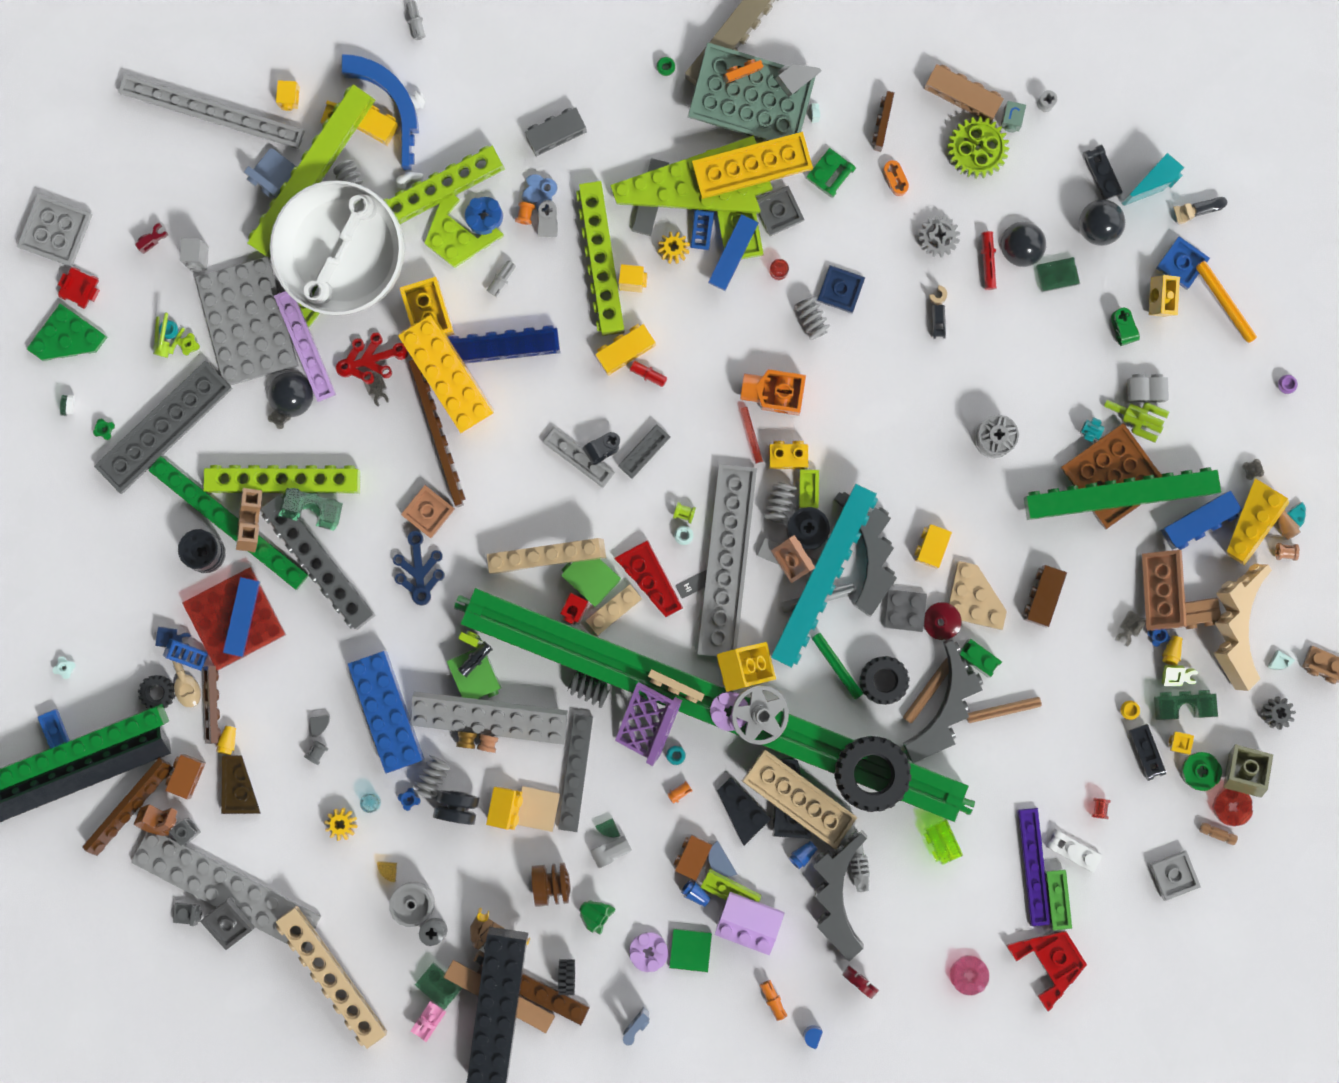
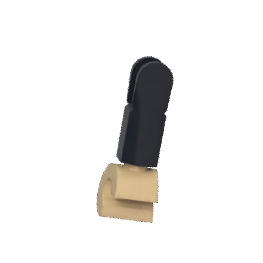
M1218 197L1194 203L1193 205L1189 203L1183 206H1174L1173 208L1178 224H1183L1196 216L1220 211L1226 207L1228 202L1225 197Z
M938 285V292L941 293L942 297L936 298L934 294L929 295L930 301L935 304L932 306L933 339H936V337L946 339L945 305H942V303L947 298V290L945 287ZM936 324H943V329H936Z

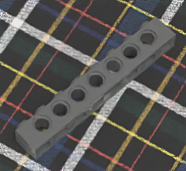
M278 494L261 508L263 512L261 516L268 524L270 522L275 527L273 531L280 539L284 538L287 542L285 546L290 553L293 554L295 552L299 557L297 562L303 569L306 567L310 571L309 577L315 584L318 582L321 585L322 589L320 591L327 599L329 597L334 602L332 604L333 608L339 614L343 613L346 617L344 621L350 629L354 627V629L358 630L376 616L281 495ZM280 514H285L286 520L279 524L277 517ZM296 528L298 534L295 538L291 539L289 531ZM307 543L309 545V551L303 554L301 552V546ZM319 558L321 566L314 569L312 562L314 559ZM331 573L333 580L331 583L326 584L324 577L326 574ZM339 588H343L345 591V595L341 599L336 597V591ZM351 603H354L357 607L356 612L350 614L347 609Z

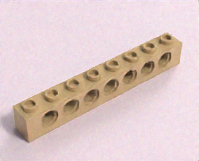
M296 905L278 918L276 921L278 932L281 935L285 934L289 941L287 943L292 951L296 950L298 952L301 964L304 967L308 966L312 979L316 983L319 982L323 987L321 989L322 993L327 999L331 998L334 1003V1010L339 1015L342 1014L346 1019L344 1023L350 1031L354 1030L357 1035L355 1036L357 1042L368 1049L386 1036V1028L300 908ZM291 927H300L301 934L294 935L291 932ZM310 942L313 949L306 951L303 949L302 944ZM314 959H323L324 965L320 967L316 966L314 964ZM333 974L335 981H326L325 975ZM342 989L346 991L347 996L339 998L336 992ZM354 1005L358 1008V1012L351 1014L348 1011V1007ZM366 1021L370 1027L363 1030L360 1028L359 1023Z

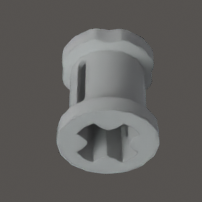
M1051 90L1044 91L1037 102L1038 108L1043 112L1051 111L1057 102L1056 93Z

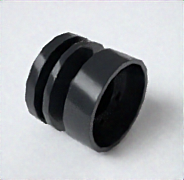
M194 529L187 532L181 538L178 544V555L187 567L200 573H211L223 564L226 557V549L223 542L212 533L203 529ZM202 550L207 552L206 556L201 553Z

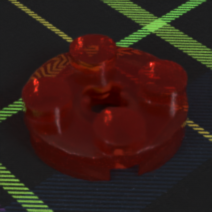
M1223 789L1216 795L1212 809L1216 818L1221 823L1229 826H1240L1247 823L1252 817L1253 802L1249 794ZM1236 802L1237 811H1230L1229 804Z

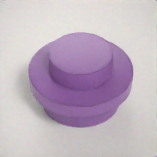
M1284 375L1278 381V388L1284 394H1291L1297 389V380L1292 375Z

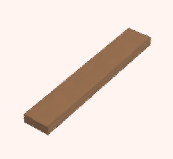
M452 960L444 978L479 996L481 974ZM520 996L517 1018L547 1033L555 1015Z

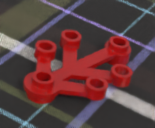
M376 332L370 336L371 343L362 358L358 360L355 359L359 351L364 349L365 344L362 339L357 338L353 340L351 352L346 359H342L337 363L336 372L341 377L354 376L363 380L365 384H372L374 382L373 374L369 371L362 372L357 368L364 366L387 379L392 376L391 368L387 365H378L376 362L391 357L403 360L408 356L409 352L403 343H397L392 349L373 355L378 345L383 342L381 334ZM379 337V340L374 341V338ZM357 343H361V346L355 347ZM398 348H402L400 352L396 351ZM385 370H389L387 374H383ZM367 376H371L369 380H365Z

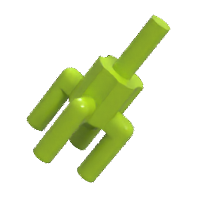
M1109 400L1104 405V407L1125 415L1123 421L1133 425L1131 430L1133 434L1156 443L1158 436L1141 428L1144 426L1161 434L1164 428V421L1149 415L1148 412L1166 419L1170 413L1148 402L1144 403L1142 408L1133 404L1125 408Z

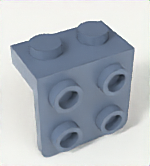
M269 149L254 169L248 166L244 173L248 176L246 180L254 186L258 184L262 187L261 191L269 198L271 196L277 198L281 193V186L289 181L291 171L296 166L276 150Z

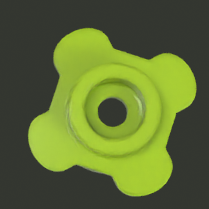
M192 333L187 334L183 339L179 338L177 341L184 355H189L200 348L199 343L195 340V335Z

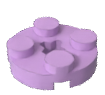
M726 692L713 700L710 708L711 718L720 729L725 731L735 730L731 715L727 717L724 709L733 706L740 694ZM743 698L739 706H745L748 703ZM737 718L739 728L744 726L746 721Z
M653 932L638 935L630 945V960L641 971H657L665 964L668 957V948L664 939ZM652 947L654 955L646 957L645 952H643L644 948Z

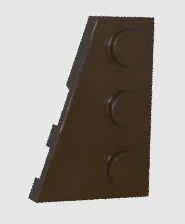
M222 755L221 814H261L242 755Z

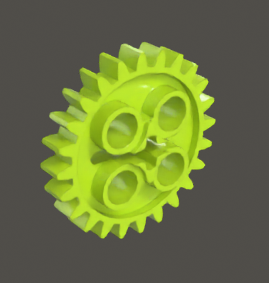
M980 116L976 122L975 118L972 117L970 123L965 119L963 125H957L958 130L953 129L952 134L954 136H950L948 139L952 142L947 145V148L952 149L948 152V155L953 156L950 163H957L954 167L955 169L962 168L960 174L967 171L968 178L973 173L975 179H977L979 174L984 179L986 173L992 176L993 170L999 171L998 165L1003 166L1005 164L1002 159L1008 158V155L1005 153L1010 148L1005 147V145L1009 143V140H1003L1006 133H1000L1002 126L997 129L995 128L996 121L989 124V118L983 122ZM971 132H978L980 138H973ZM987 142H993L996 148H989ZM980 145L981 148L977 151L975 148ZM961 147H967L970 153H962ZM976 158H984L985 164H979Z

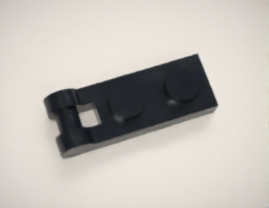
M1103 145L1096 146L1092 151L1087 150L1083 152L1103 199L1108 200L1122 194L1123 191L1106 156ZM1098 156L1100 161L1095 163L1094 158Z
M1144 724L1128 730L1147 781L1153 780L1158 775L1160 777L1166 775L1165 767L1149 725ZM1155 763L1156 768L1151 770L1149 765Z

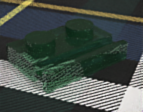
M1074 257L1036 265L1042 293L1080 284Z
M433 962L415 986L445 1010L461 991L462 987L444 978L446 972Z

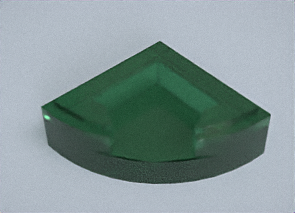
M613 818L595 826L604 836L612 838L621 836Z

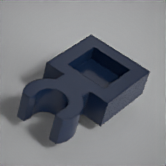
M158 627L155 646L166 647L170 638L183 643L182 638L185 636L191 637V634L182 633L177 635L178 629Z

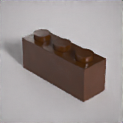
M1047 565L1038 568L1035 579H1038L1036 586H1032L1029 597H1031L1030 604H1026L1023 611L1025 621L1045 628L1050 626L1067 572Z

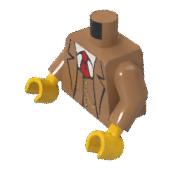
M479 908L477 916L470 925V940L472 946L479 950L473 961L483 966L489 928H505L489 919V910L486 914H481L482 908Z

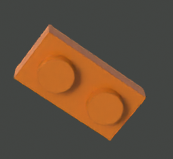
M752 59L745 62L744 67L738 69L737 66L727 69V73L723 76L725 84L760 71L764 67L762 61L755 62Z

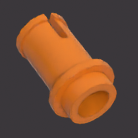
M685 781L674 790L670 789L667 796L673 804L675 802L679 803L678 800L692 792V789L687 781Z

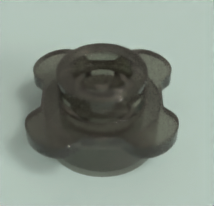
M274 410L268 416V421L273 422L278 429H283L284 424L291 419V416H286L284 412H282L283 415L279 414L278 412L281 411Z
M1254 459L1250 463H1243L1242 468L1246 472V479L1253 480L1254 477H1262L1264 475L1259 459Z

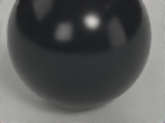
M1110 200L1093 201L1083 209L1080 215V232L1088 242L1094 245L1105 246L1112 244L1120 238L1125 229V215L1122 209Z
M1017 222L1008 227L1001 239V250L1004 257L1013 265L1019 267L1032 266L1043 257L1046 250V238L1043 231L1037 225L1030 222Z
M285 372L275 377L270 383L268 401L272 409L279 415L297 417L306 412L311 406L313 390L310 382L303 375L295 372Z

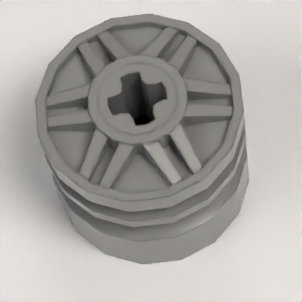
M990 416L975 431V446L986 457L994 459L1003 457L1013 450L1018 443V427L1007 416ZM997 431L999 435H1002L999 440L994 436Z

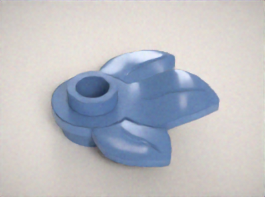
M537 174L530 175L526 178L529 187L524 190L522 200L530 203L536 202L538 211L543 201H552V196L556 194L558 189L557 183L553 179H544ZM546 184H549L551 186V189L549 191L545 190ZM546 204L545 208L542 209L547 210L549 208V205Z

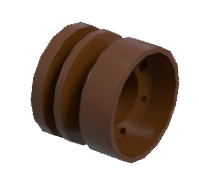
M560 863V872H557L556 864H552L551 873H547L545 865L532 866V888L535 907L548 906L550 896H553L555 904L559 905L560 895H562L563 903L568 904L571 885L566 864Z

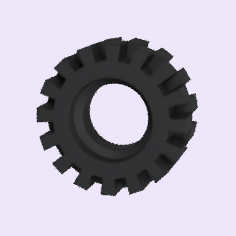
M154 675L145 678L144 682L140 683V689H138L140 696L138 698L146 708L150 709L160 704L167 708L168 705L173 703L175 689L173 688L174 684L170 682L169 678ZM155 685L161 686L164 690V695L159 700H154L150 696V690Z
M559 959L558 994L575 995V959Z

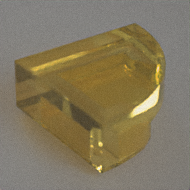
M378 861L377 866L380 874L386 880L396 882L398 862Z

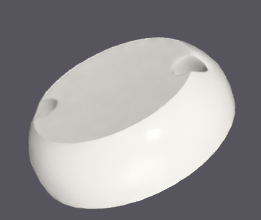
M347 181L320 182L298 192L282 208L271 234V261L282 287L295 301L304 307L326 315L342 316L355 314L377 304L395 285L404 262V237L399 221L392 209L379 195L370 189ZM359 201H363L362 204L360 205L358 211H357V204H358V202H359ZM318 286L314 295H312L313 288Z

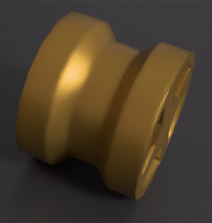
M458 731L459 741L456 743V747L475 749L474 739L477 737V733Z

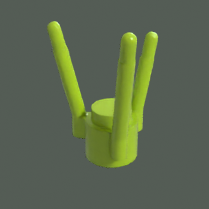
M167 312L164 314L160 339V318L156 317L153 354L168 358L169 354L174 353L177 341L185 330L184 327L180 329L170 347V343L164 341L168 319Z

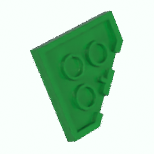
M60 303L29 344L27 350L42 361H48L55 358L96 353L108 337Z

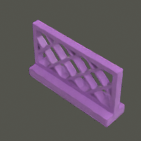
M638 682L615 741L646 757V763L653 766L662 753L683 700L677 697L671 700ZM639 690L646 693L648 698L642 700ZM656 701L666 704L665 708L659 709ZM645 703H651L654 710L648 711ZM639 705L642 713H636L633 706ZM656 714L659 722L654 723L650 715ZM645 716L648 724L642 725L640 717ZM634 719L637 726L631 727L628 720ZM651 728L654 736L648 737L645 729ZM634 731H640L643 738L637 739ZM629 733L632 740H627L622 735ZM645 742L648 751L643 749L639 743Z

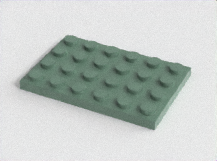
M707 43L687 117L749 136L754 135V137L766 141L799 133L803 127L815 77L788 97L775 80L779 75L778 71L785 65ZM752 59L755 62L762 61L764 67L760 71L725 84L723 76L727 73V69L737 66L739 69L744 67L745 62Z

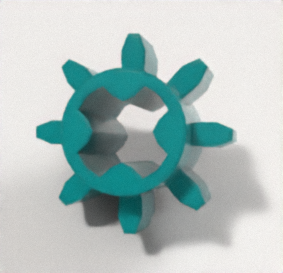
M1095 417L1091 421L1086 419L1081 429L1084 439L1093 442L1094 438L1100 439L1105 428L1101 426L1102 420Z

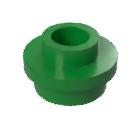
M669 57L661 58L657 62L659 74L663 76L673 74L675 71L674 60ZM667 64L670 68L665 70L663 65Z

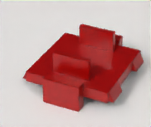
M71 267L68 274L63 273L58 283V286L61 287L58 293L59 298L68 299L85 309L89 301L95 302L100 290L96 286L99 278L82 273L76 267Z

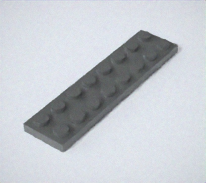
M204 361L94 467L120 494H123L160 456L162 457L233 388L208 362Z

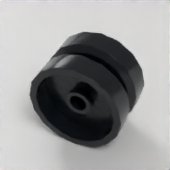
M813 507L801 508L795 511L788 521L786 527L787 537L789 539L795 535L804 551L815 550L828 538L830 532L829 521L826 515L819 509ZM809 526L811 528L810 533H806L804 527Z
M438 790L436 801L446 804L447 807H435L433 818L475 825L476 814L465 810V808H477L480 797L469 795L465 792Z

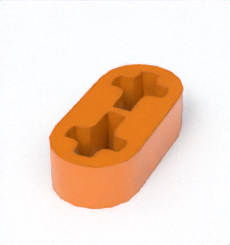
M888 161L883 170L885 178L893 194L903 196L909 188L906 176L897 161ZM889 166L897 168L895 170L896 177H894L892 172H888ZM896 180L899 181L900 185L904 184L903 191L895 188L897 186Z

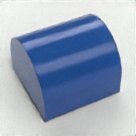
M811 1025L805 1029L803 1036L809 1047L814 1049L818 1047L823 1033L821 1027Z

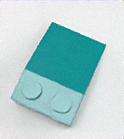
M1166 153L1121 204L1125 206L1162 192L1167 187L1172 188L1183 176L1180 172L1185 167L1169 153Z

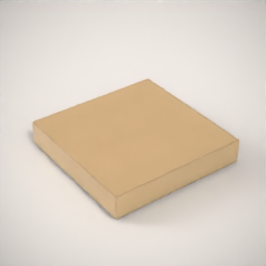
M522 786L523 802L521 807H519V822L517 825L553 832L560 793Z

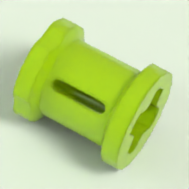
M678 502L673 518L684 519L691 524L696 507L690 508Z

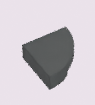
M330 715L310 718L312 737L318 736L325 731L330 722Z

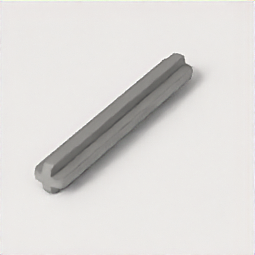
M849 583L835 587L832 595H827L824 602L855 594L854 584ZM799 598L782 602V611L784 613L793 611Z

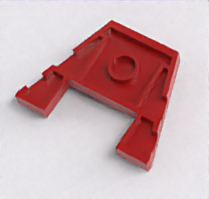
M1065 930L1006 945L1015 961L1020 960L1032 951L1036 954L1054 983L1052 987L1037 995L1048 1012L1087 966L1084 958Z

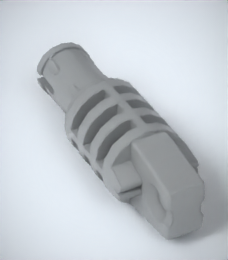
M862 844L851 859L852 876L857 892L869 891L870 872L868 857L864 855Z

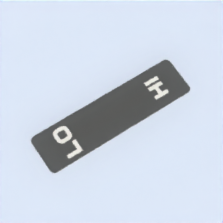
M707 570L676 585L681 598H685L705 588Z

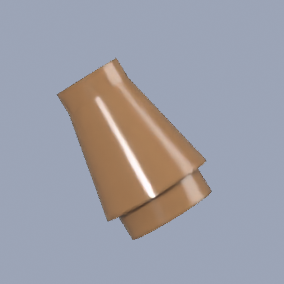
M1284 510L1277 521L1282 536L1289 540L1301 533V531L1299 530L1300 526Z

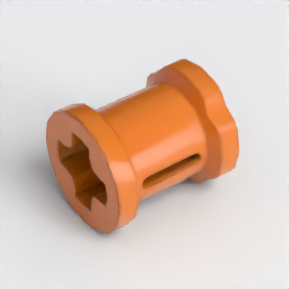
M519 202V212L515 222L531 225L532 221L530 219L535 205Z

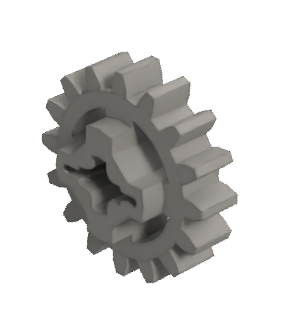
M936 215L934 221L932 218H928V224L925 222L922 224L924 229H920L919 234L923 236L919 237L918 241L924 242L921 248H927L926 254L931 251L933 252V257L937 253H939L940 257H943L944 252L950 255V249L955 250L957 248L955 244H958L960 239L956 237L960 235V232H955L958 225L952 226V219L946 221V216H943L941 220ZM934 226V231L927 234L929 228ZM937 233H939L940 236H943L941 242L939 240V237H935ZM951 239V243L945 247V241Z

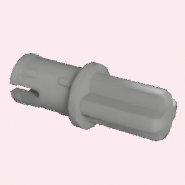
M407 2L408 24H411L414 40H421L426 37L422 25L423 18L420 17L417 2Z
M507 261L499 274H495L496 277L486 291L497 297L505 283H508L507 279L516 265L511 261Z

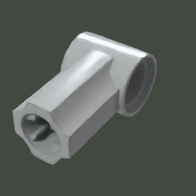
M624 835L608 844H602L590 852L598 868H602L612 863L614 859L629 853L632 849Z

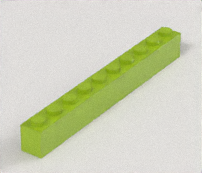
M354 84L345 90L343 100L335 105L333 115L323 123V130L313 138L311 148L303 153L301 163L298 167L293 168L290 174L291 178L281 186V193L271 201L270 209L261 216L256 230H252L249 234L247 244L263 255L271 258V234L282 208L298 192L323 180L376 101Z

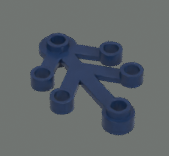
M412 531L408 535V542L413 546L415 568L405 561L404 556L400 554L393 557V563L401 566L416 579V586L410 583L402 573L395 576V582L404 586L412 593V600L415 604L424 606L431 600L430 591L438 581H442L445 578L444 571L437 569L433 572V577L424 586V577L437 562L443 559V554L438 550L433 551L431 558L422 566L421 544L424 541V537L420 532ZM419 536V542L414 543L413 537ZM435 553H440L438 560L434 559ZM397 557L402 558V562L400 564L396 563ZM437 572L442 573L440 579H437L435 576ZM399 576L404 577L402 583H399L397 580ZM420 593L425 594V598L423 600H420L418 598V595Z

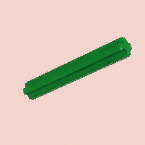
M818 633L813 636L812 640L854 699L861 697L863 692L822 634Z

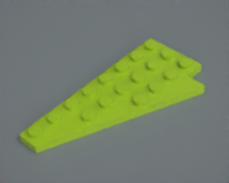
M754 135L610 185L617 205L754 214L761 213L756 196L769 192L773 188L771 182L768 181L720 195L701 198L692 161L757 144Z

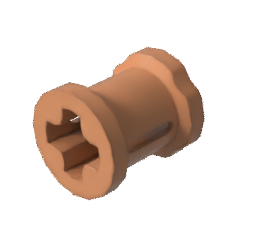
M1277 543L1275 548L1276 560L1284 558L1297 561L1299 559V545H1282V543Z

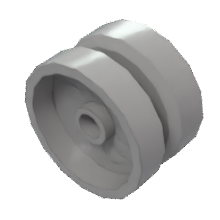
M408 882L401 885L392 894L389 901V911L392 918L398 924L405 927H416L424 923L432 915L435 907V898L432 891L425 884L419 882ZM410 901L414 902V908H412V906H409L408 903Z

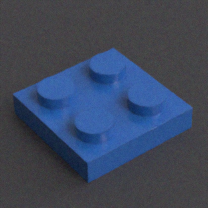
M1179 236L1156 269L1165 275L1180 277L1179 285L1188 290L1199 275L1196 266L1203 261L1208 262L1210 257Z

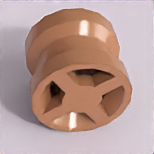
M480 734L479 738L481 741L477 745V749L496 753L495 744L499 738Z

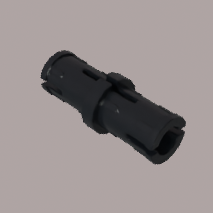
M483 641L474 653L468 655L469 658L458 668V671L467 678L477 665L480 666L482 664L481 661L493 648Z

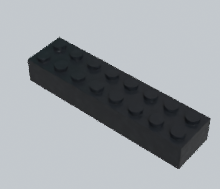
M490 927L488 930L467 1083L508 1082L528 932Z

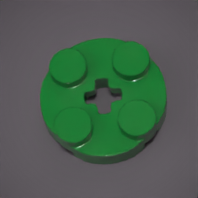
M1196 752L1186 757L1182 765V777L1185 784L1189 785L1192 789L1207 791L1220 782L1222 767L1212 754ZM1200 766H1203V769L1207 771L1202 777L1197 773V769H1200Z

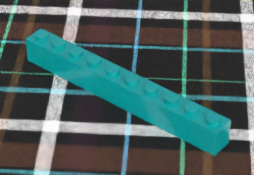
M855 483L771 658L791 668L793 664H798L802 656L799 652L802 646L806 648L810 637H808L810 629L815 630L819 621L816 617L819 612L823 613L827 602L824 601L827 595H832L836 587L833 582L836 577H841L844 570L841 566L844 560H849L853 552L850 548L853 543L857 544L861 533L858 531L861 525H866L870 517L867 513L870 508L874 509L878 498H876L877 493Z

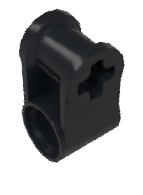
M609 432L587 443L583 450L592 465H596L618 452L620 437L617 433Z

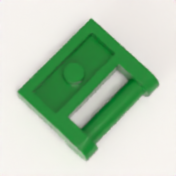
M829 148L807 175L806 179L829 197L834 198L837 194V189L848 175L856 170V167ZM841 165L844 170L830 187L827 186L826 183Z

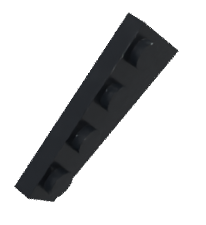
M779 759L800 775L798 760ZM774 805L772 836L812 839L809 830Z

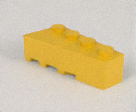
M1255 478L1228 546V556L1245 566L1288 506V498Z

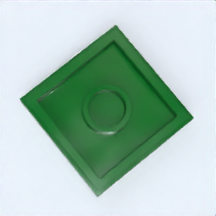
M673 929L669 968L708 972L712 933Z

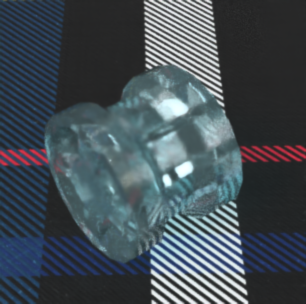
M368 793L360 800L361 809L367 813L375 812L381 806V799L375 793Z

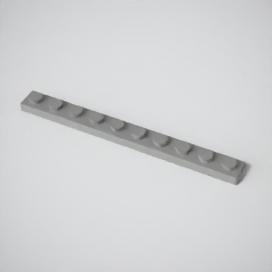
M125 74L118 91L119 94L296 149H299L305 132L300 128Z

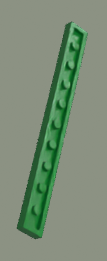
M160 456L148 471L233 540L237 541L239 518ZM258 535L256 551L249 553L291 587L298 590L309 575Z

